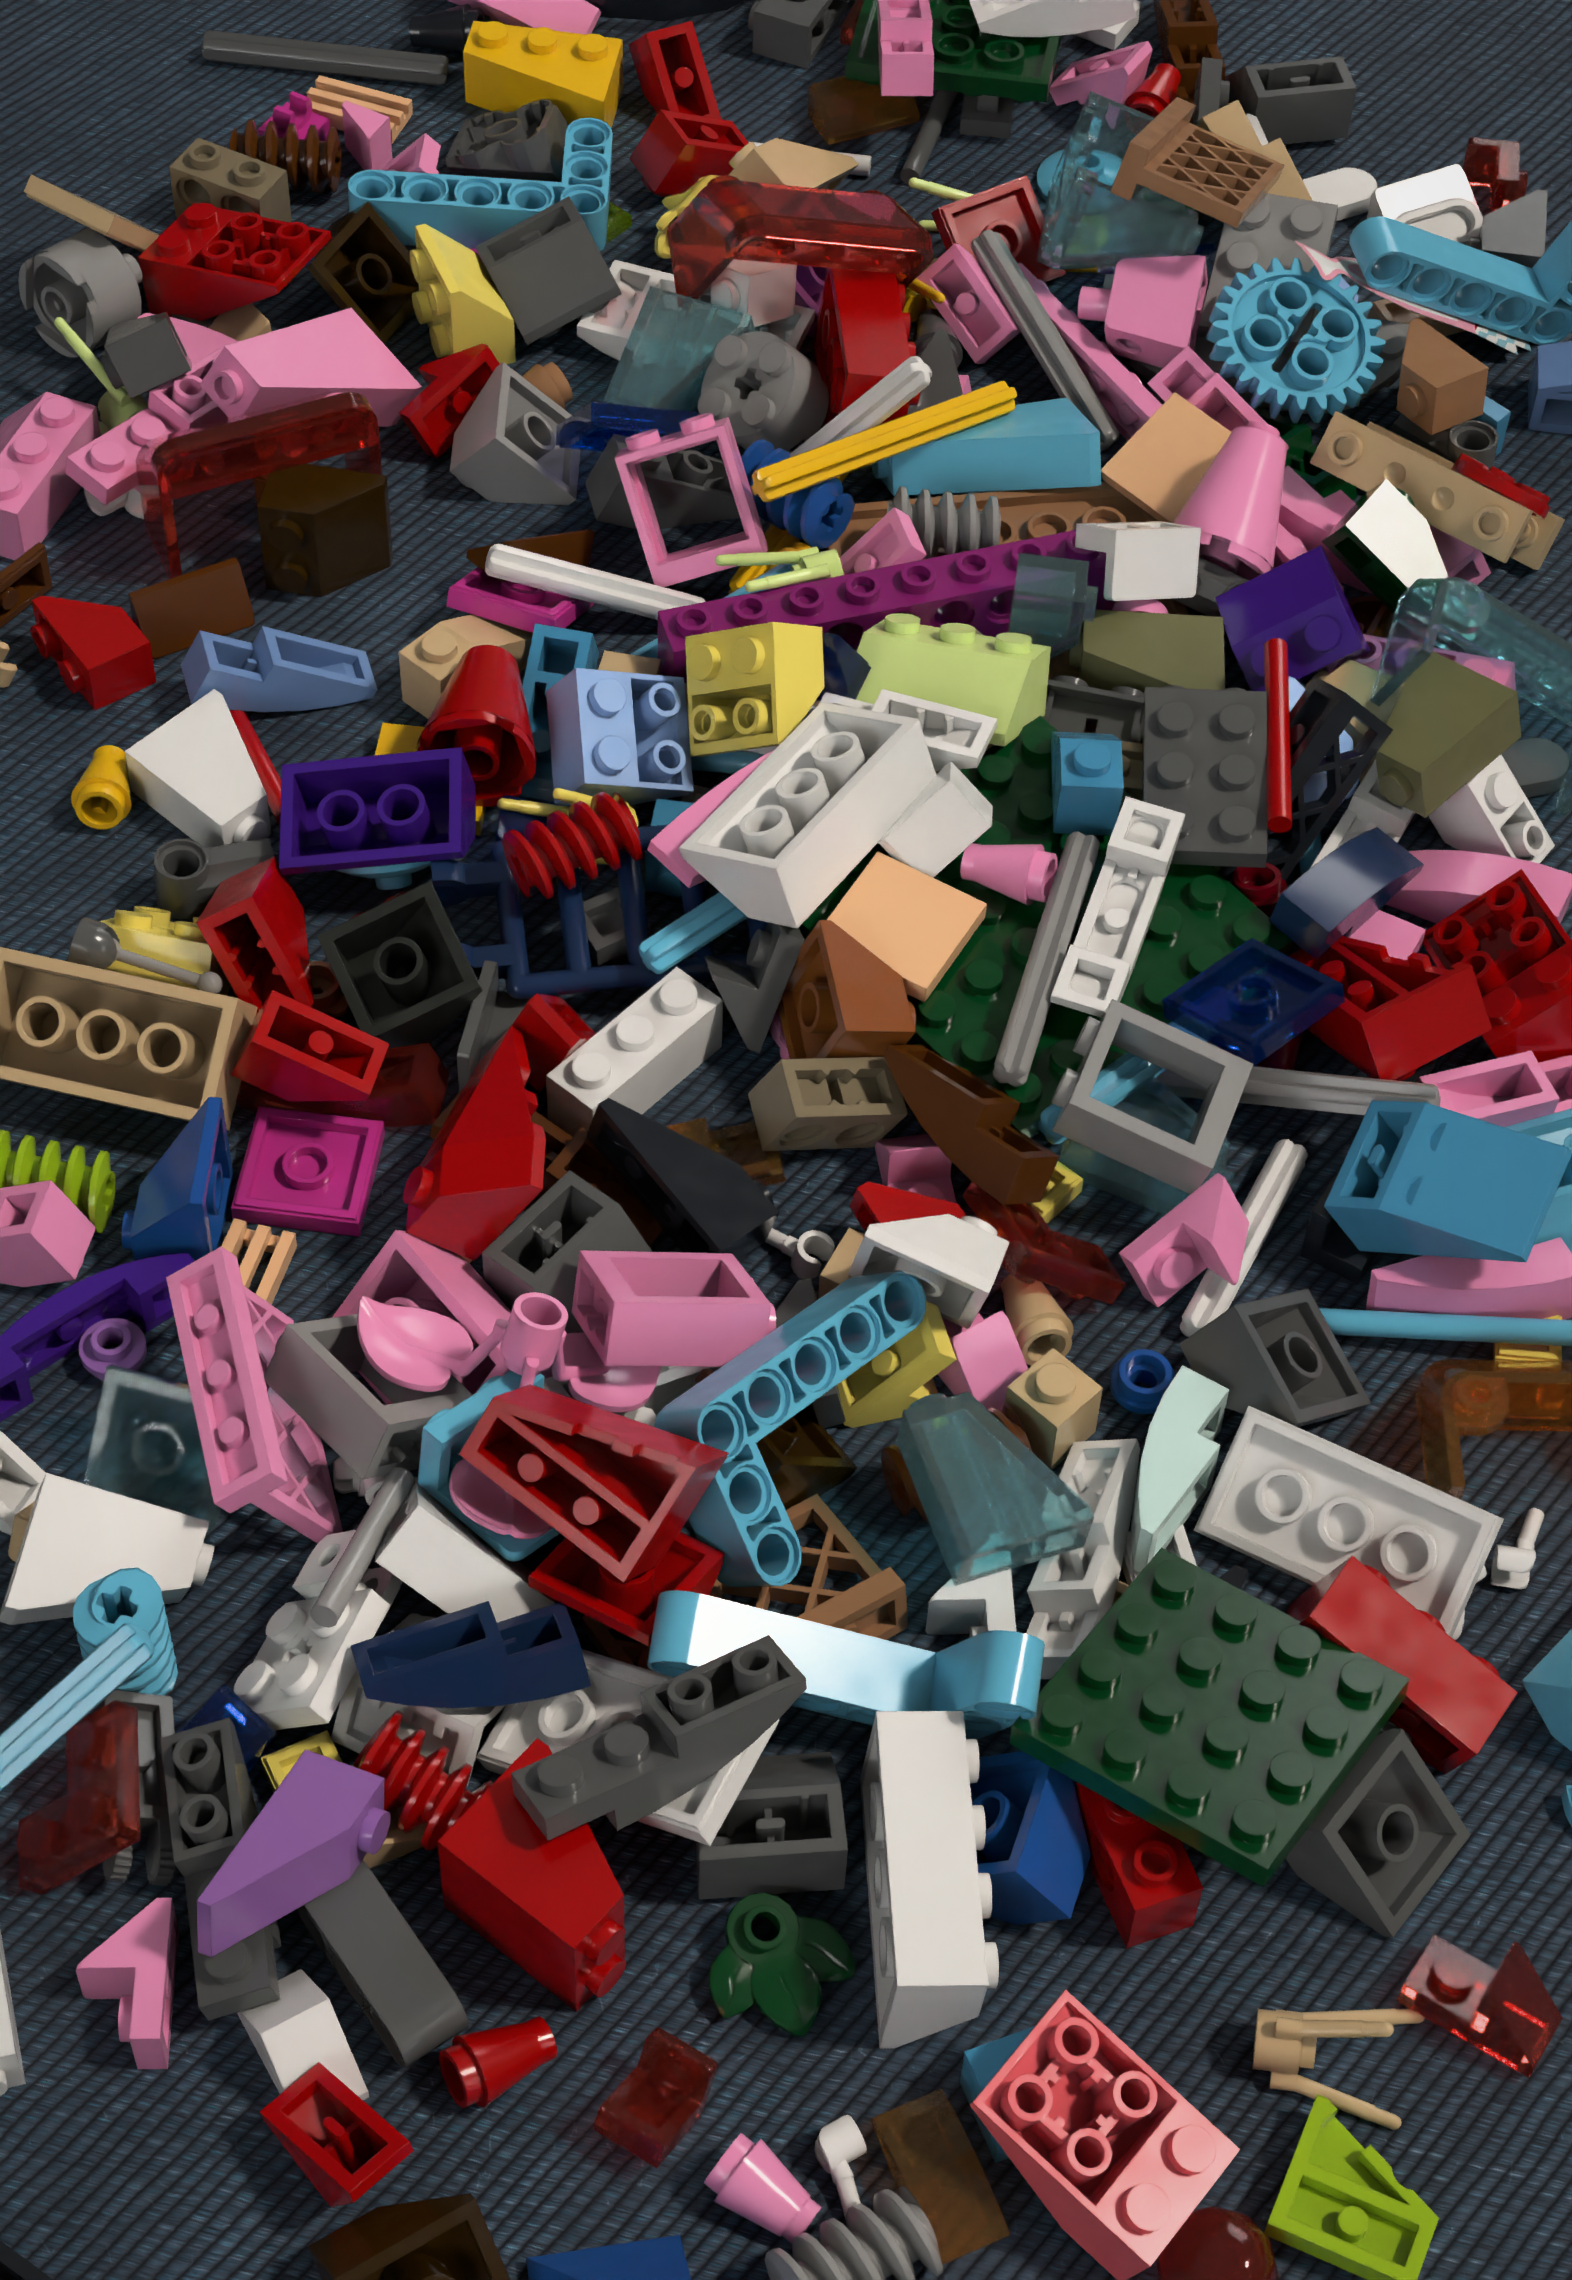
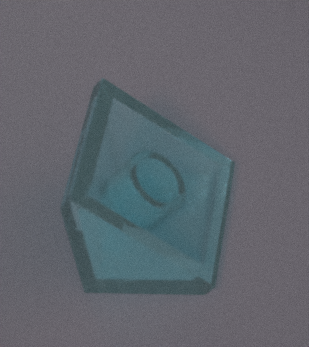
M115 1365L107 1366L84 1484L210 1521L207 1532H210L214 1529L222 1508L213 1502L189 1385Z

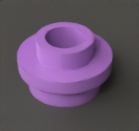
M120 1318L105 1319L93 1324L84 1332L79 1342V1355L84 1368L99 1380L109 1383L122 1382L135 1375L147 1354L146 1340L142 1330L133 1322ZM121 1344L115 1349H104L108 1345Z

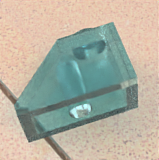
M1019 553L1007 633L1025 634L1032 638V644L1051 647L1050 659L1077 646L1082 621H1094L1098 587L1087 586L1089 561Z

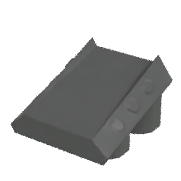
M549 99L529 102L513 112L504 113L503 111L496 110L483 113L474 118L465 119L445 158L446 166L454 173L561 182L565 135L569 124L556 104L553 105Z

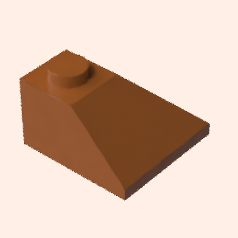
M819 920L801 945V950L778 1005L790 1059L884 1057L888 1045H906L916 1032V1012L913 1004L907 999L902 976L833 921Z

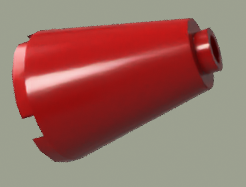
M494 645L475 646L462 655L420 734L416 751L462 747L476 785V806L493 807L497 805L498 800L501 798L515 799L521 794L522 787L529 779L532 781L537 762L517 661L507 650Z

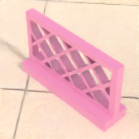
M221 1246L166 1277L213 1502L228 1513H232L252 1503L314 1542L319 1543L326 1535L343 1532L321 1437L264 1379V1375L275 1353L277 1340L284 1332L287 1324H293L294 1320L243 1286L237 1257Z

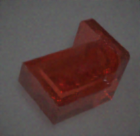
M1471 137L1467 141L1462 170L1466 175L1469 185L1490 187L1489 213L1525 196L1528 171L1519 170L1520 142Z
M655 2028L646 2038L636 2068L600 2106L593 2130L655 2168H658L701 2118L718 2070V2064L712 2058L665 2030Z

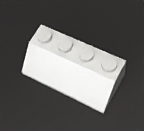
M821 702L679 847L682 858L748 918L798 929L881 840L936 776L919 719Z
M876 1711L860 1777L880 2049L897 2048L978 2017L987 1989H996L998 1985L999 1958L997 1945L995 1942H985L983 1919H989L992 1912V1884L989 1873H978L976 1850H983L985 1846V1812L983 1805H972L970 1783H977L979 1778V1747L976 1739H966L963 1711Z

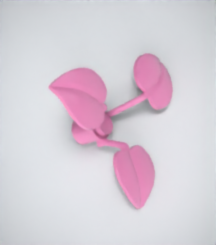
M529 1292L520 1295L514 1302L509 1320L497 1319L492 1333L474 1351L472 1339L466 1329L453 1319L439 1313L414 1307L386 1305L365 1295L362 1297L358 1308V1338L369 1363L388 1381L416 1391L434 1392L443 1389L449 1382L451 1372L459 1376H468L501 1342V1353L504 1356L506 1366L512 1372L522 1376L519 1388L529 1384L533 1385L535 1376L551 1367L552 1376L556 1381H568L569 1391L576 1400L609 1412L622 1413L634 1411L647 1403L654 1392L662 1367L606 1366L585 1333H566L567 1309L559 1300L544 1293ZM463 1458L455 1464L449 1480L450 1495L454 1504L469 1519L501 1535L510 1534L518 1539L537 1538L553 1528Z

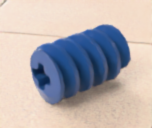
M764 439L757 440L751 444L741 457L750 488L754 484L752 474L755 470L790 458V453L781 448L774 449L773 444ZM837 478L771 502H763L759 495L755 496L752 492L759 518L770 521L775 527L787 530L790 535L800 540L804 539L806 544L812 547L817 546L818 549L828 548L838 540L845 531L855 506L851 495L848 493L842 494L843 486L841 480Z

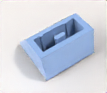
M575 668L546 691L554 789L562 788L590 796L603 791L612 798V794L617 792L629 805L656 801V799L685 796L694 791L684 677ZM554 798L555 805H559V806H570V805H571V804H569V803H567V802H563V801H560V800H557V799Z

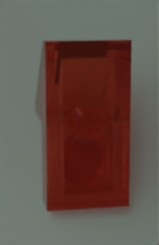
M1434 1934L1403 1984L1396 2000L1528 2078L1531 2077L1563 2019L1524 1949L1516 1941L1513 1942L1499 1968L1496 1970Z

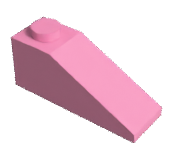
M52 1180L0 1188L1 1284L30 1287L76 1280L96 1227Z

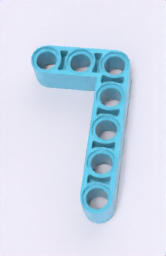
M580 118L568 125L565 135L561 182L363 170L355 173L348 182L349 213L369 202L403 245H416L415 226L427 224L465 247L476 249L475 246L569 196L586 224L599 251H601L605 247L607 238L612 166V129L606 122L595 118Z
M1376 216L1368 218L1359 223L1350 235L1349 244L1367 284L1376 290L1538 345L1557 343L1572 332V220L1533 268L1388 217Z
M902 1271L860 1275L847 1279L671 1401L658 1413L654 1427L729 1453L688 1518L697 1540L725 1553L724 1564L717 1577V1580L725 1586H783L790 1583L797 1575L801 1565L802 1554L799 1539L756 1443L910 1333L922 1322L926 1312V1295L924 1287L916 1276L905 1274Z
M674 1590L661 1592L658 1596L647 1666L649 1669L663 1675L676 1677L770 1635L806 1677L807 1689L791 1705L794 1707L872 1726L876 1711H963L966 1739L976 1740L1011 1727L1019 1716L1022 1719L1030 1720L1037 1713L1045 1643L1041 1639L1029 1634L1004 1630L986 1631L939 1652H932L705 1594Z

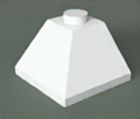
M950 1214L869 1224L848 1275L855 1277L902 1271L905 1274L916 1276L924 1287L926 1301L938 1305L942 1318L968 1329L991 1291L1009 1241L998 1237V1232L992 1225L972 1216H962L959 1219Z

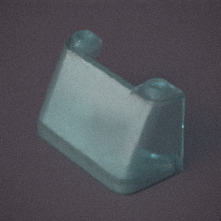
M1090 91L1050 183L1037 253L1038 263L1056 270L1116 267L1118 261L1127 258L1194 255L1204 231V227L1198 225V212L1189 208L1185 210L1184 204L1146 187H1143L1130 201L1110 193L1130 141L1154 117Z

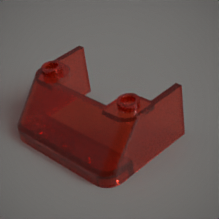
M719 176L708 182L707 186L696 195L667 230L678 308L684 310L691 308L733 259L896 274L897 283L904 284L905 289L934 259L929 232L892 197L886 196L877 190L859 193L739 181L734 176Z
M326 392L159 436L147 442L139 450L136 457L144 523L169 579L182 575L172 505L173 499L340 454L345 455L346 470L382 475L378 419L368 400L363 395L355 392Z

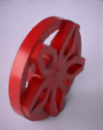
M1463 453L1460 454L1451 468L1453 471L1532 510L1531 516L1544 520L1551 509L1548 506L1550 498L1547 495L1522 483L1514 482L1515 479L1506 472L1494 466L1488 468L1483 463Z

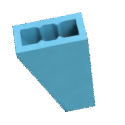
M1067 397L1018 404L1011 413L873 463L871 466L874 477L881 479L893 496H895L900 486L906 487L908 495H919L922 488L928 489L930 494H944L945 491L969 493L1101 485L1100 431Z

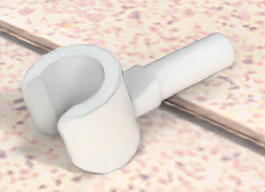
M772 1228L765 1241L781 1250L782 1253L792 1257V1270L802 1279L815 1278L818 1276L821 1268L820 1261L808 1254H814L823 1261H829L835 1248L833 1240L826 1233L817 1230L807 1231L797 1239Z
M1531 1508L1528 1510L1515 1547L1496 1545L1491 1565V1585L1514 1589L1527 1588L1530 1570L1533 1568L1536 1559L1534 1543L1544 1519V1513L1540 1509Z
M844 2115L824 2126L818 2135L814 2148L820 2165L827 2173H831L833 2183L836 2184L845 2219L848 2208L861 2203L854 2175L848 2163L867 2153L864 2138L855 2121L849 2115Z

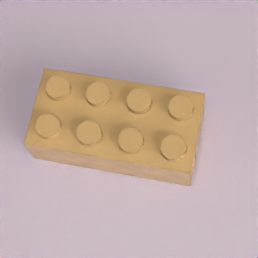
M0 947V1080L184 1121H190L208 1097L222 1098L226 1129L230 1130L241 1082L240 1079L230 1074L250 1025L256 1017L258 1007L234 997Z

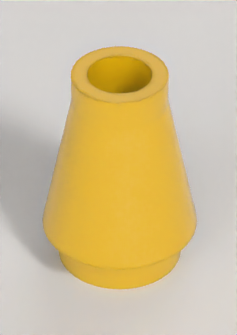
M104 745L94 751L92 761L71 794L72 806L77 817L82 823L91 828L100 830L113 828L126 818L131 810L125 752L113 745Z

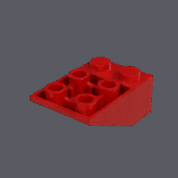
M193 203L137 257L142 271V282L149 313L160 314L167 312L169 317H173V313L202 321L277 295L332 238L331 231L309 227L301 222H285L261 217L253 212L241 213L217 208L209 203Z
M1521 869L1426 930L1422 944L1439 968L1451 970V966L1456 962L1473 966L1492 1029L1482 1034V1037L1496 1058L1532 1050L1537 1061L1543 1062L1572 1055V940Z

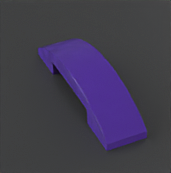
M188 1253L144 1258L115 1266L59 1291L13 1323L0 1336V1422L34 1402L29 1378L78 1349L82 1335L93 1324L105 1319H127L133 1316L147 1333L173 1317L174 1313L166 1277L195 1260Z

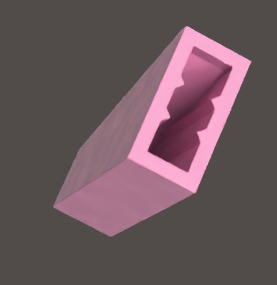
M352 308L226 345L200 384L235 426L390 427L398 423L401 418L399 412L416 397L422 388L418 381Z

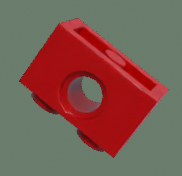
M1078 1783L1076 1786V1796L1091 1853L1088 1865L1126 1949L1193 1926L1203 1886L1181 1840Z

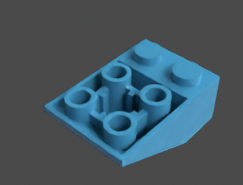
M1371 1100L1324 1207L1359 1251L1527 1262L1572 1152L1568 1147L1426 1102Z

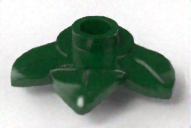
M754 1893L737 1902L727 1917L725 1924L727 1946L711 1964L709 1990L713 2003L722 2019L734 2017L746 2011L755 2003L775 2026L796 2037H804L809 2032L819 2010L822 1989L820 1982H839L853 1977L855 1974L854 1959L847 1943L838 1931L826 1921L816 1918L797 1917L791 1906L782 1898L769 1893ZM765 1917L774 1924L776 1935L773 1940L765 1942L753 1935L751 1922L754 1918Z

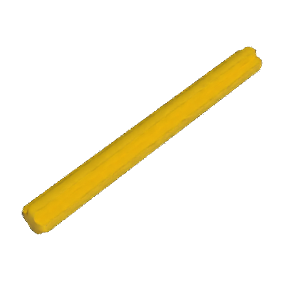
M998 381L759 468L752 474L754 483L751 486L752 492L755 496L759 495L763 502H771L1006 415L1016 408L1014 398L1017 397V392L1014 387L1009 388L1005 381Z

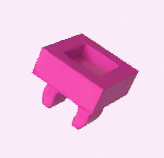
M292 91L289 94L290 103L286 102L282 107L278 105L274 107L273 115L258 128V135H264L268 122L274 121L278 136L284 137L289 123H295L299 139H305L309 126L315 125L319 141H325L330 129V122L328 118L312 112V101L309 97Z

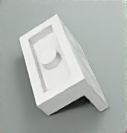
M1163 521L1076 524V548L1107 553L1104 581V598L1106 600L1130 601L1192 598L1196 594L1201 536L1200 527Z

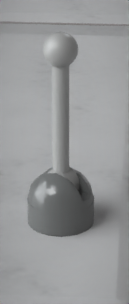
M83 917L75 931L68 962L105 969L117 960L197 986L198 990L218 994L222 989V979L215 972L209 971L198 974L121 949L120 939L114 929L103 922Z

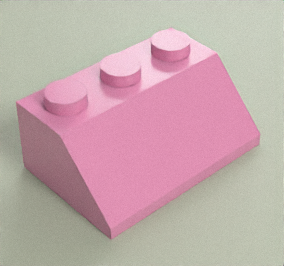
M45 392L6 417L0 424V556L16 560L38 542L42 543L82 486L65 473L66 458L101 436L96 406Z
M395 1230L333 1317L358 1314L360 1301L364 1295L386 1305L425 1309L447 1316L463 1326L472 1339L474 1351L492 1333L497 1319L509 1320L511 1310L471 1264L459 1255L410 1235L406 1231ZM500 1342L468 1376H459L452 1372L451 1374L469 1392L475 1394L487 1380L494 1376H503L511 1370L504 1362ZM551 1367L543 1370L541 1373L545 1377L544 1379L552 1377ZM358 1370V1372L364 1377V1379L369 1383V1385L374 1389V1391L379 1395V1397L384 1401L386 1405L393 1404L360 1370Z

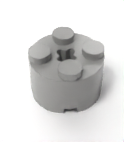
M85 228L36 253L21 265L18 283L24 308L28 310L34 307L42 322L35 326V329L50 347L64 356L78 357L79 355L54 325V320L57 317H62L87 347L93 351L105 345L110 327L141 316V296L138 284L142 281V271L138 262L130 254H121L109 240L91 228Z
M754 331L738 337L736 335H728L717 343L714 350V358L709 364L703 379L701 396L698 400V411L700 414L712 413L714 421L729 417L736 442L745 450L755 441L764 439L771 442L774 449L781 448L792 453L790 451L791 448L802 440L807 441L821 428L828 409L829 391L827 383L822 381L820 369L813 361L778 336L769 332Z

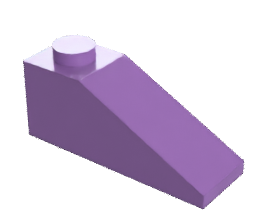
M305 1749L198 1898V1952L213 1957L349 1880L366 1854H376L386 1839L391 1816L388 1811L384 1810L385 1778Z

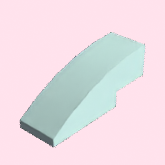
M1183 1365L1161 1398L1149 1425L1140 1461L1131 1520L1133 1570L1138 1573L1146 1567L1161 1548L1165 1549L1180 1525L1186 1522L1212 1487L1220 1444L1214 1442V1440L1221 1431L1229 1389Z

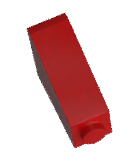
M274 856L222 881L196 922L238 999L257 1006V1013L272 990L309 1007L314 1003L304 909L285 875L281 874L279 863Z

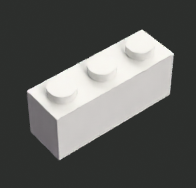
M678 967L674 968L546 1075L548 1120L571 1136H574L581 1127L588 1131L598 1104L607 1098L640 1114H644L722 1047L723 1000Z

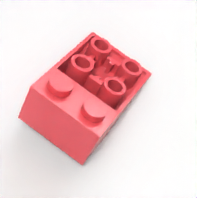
M1067 1990L1061 1993L970 2104L971 2108L1060 2227L1117 2280H1127L1151 2267L1240 2151L1229 2138Z

